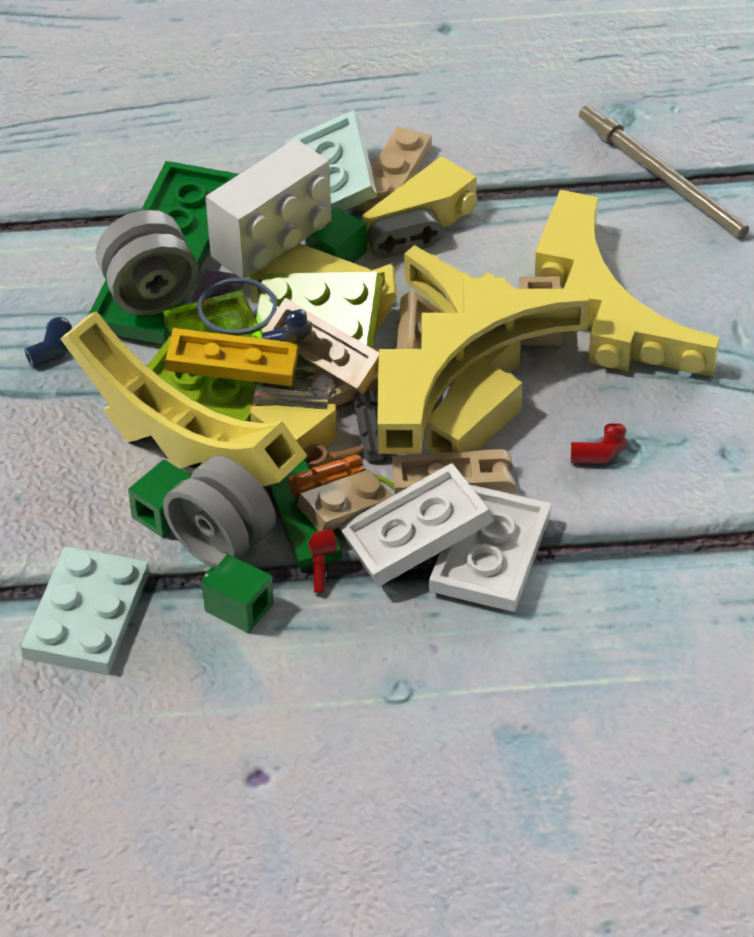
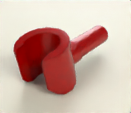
M332 529L315 532L309 540V550L314 564L313 593H325L324 555L337 553L335 535Z

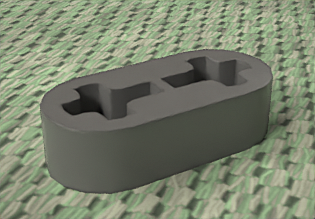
M419 209L374 222L367 230L366 237L374 254L378 257L387 258L404 254L414 245L421 249L433 246L441 239L443 227L435 212L430 209Z

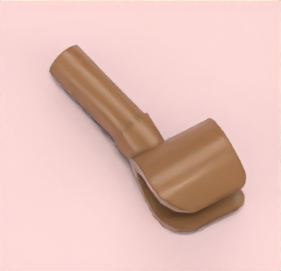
M312 444L304 449L307 455L305 461L309 464L310 469L355 454L363 456L361 446L329 453L320 444Z

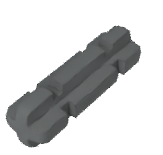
M371 390L364 392V394L357 392L354 395V408L358 417L357 423L361 443L363 444L364 458L369 462L375 460L382 461L387 454H378V403L376 394Z

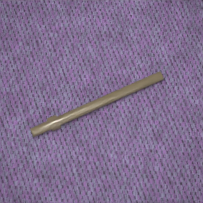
M589 105L582 107L579 117L596 129L597 136L606 143L617 145L738 239H742L748 234V225L626 134L620 123L612 117L605 118Z

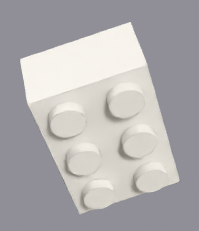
M295 138L205 196L211 257L240 278H247L256 271L263 269L268 263L287 250L294 248L299 242L317 230L324 228L332 221L329 160Z

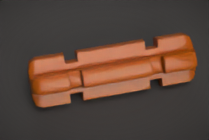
M355 454L296 473L288 478V486L291 488V494L299 498L302 492L365 471L366 468L363 465L362 458Z

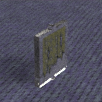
M296 365L292 386L255 382L256 389L253 396V404L327 410L331 395L336 394V384H334L336 378L318 367Z

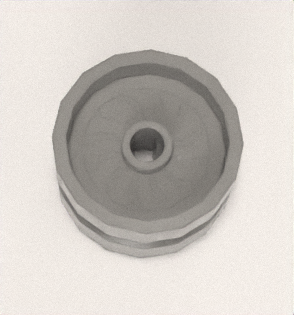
M154 210L133 212L111 223L99 238L96 247L97 263L107 280L114 300L122 310L134 315L150 316L166 312L182 303L194 290L199 277L198 264L173 217Z
M219 455L210 457L193 471L190 479L181 481L166 494L163 500L164 515L174 535L195 558L209 567H216L227 554L240 560L248 551L249 546L257 545L273 530L276 524L274 507L259 481L240 464L230 458Z

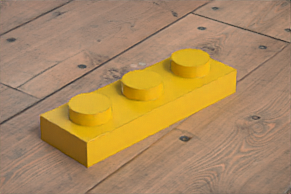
M173 328L165 360L166 371L292 386L298 358V343Z

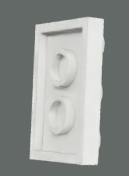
M453 463L338 527L345 541L379 587L462 539L476 533L478 530L493 523L494 520L489 508Z
M470 485L489 508L494 522L440 552L429 579V592L515 612L550 519L552 503Z

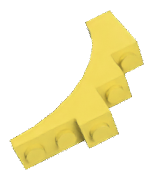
M560 190L535 252V276H560V285L564 289H589L588 327L592 328V331L590 333L588 363L628 372L633 360L713 377L717 365L720 337L687 328L657 314L636 300L616 281L601 257L595 240L598 197Z
M415 245L404 253L405 283L426 297L435 307L441 310V313H463V277L471 276L457 270L440 260L437 256L429 254ZM487 272V273L484 274L482 277H495V276ZM505 281V289H517ZM521 341L492 352L472 364L455 379L445 399L429 417L425 427L426 450L431 453L478 451L522 411L523 382L510 374L520 365Z
M463 277V313H422L421 349H379L378 454H421L425 427L434 405L458 376L472 364L492 352L528 338L555 332L588 330L589 289H505V277Z
M97 311L86 316L60 338L108 403L103 411L126 442L129 443L152 436L170 462L178 468L200 462L203 463L208 458L219 455L230 458L243 466L264 487L279 483L307 457L283 421L269 423L241 421L217 413L191 400L166 383L134 355L115 335Z

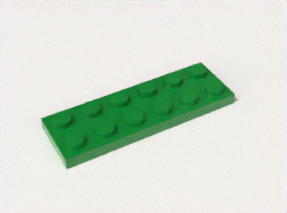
M165 161L141 210L161 211L173 217L186 239L187 246L195 257L199 273L210 250L205 196L239 174ZM105 280L89 314L97 311L117 336L164 344L186 299L166 312L151 316L134 315L120 308L109 290L107 280Z

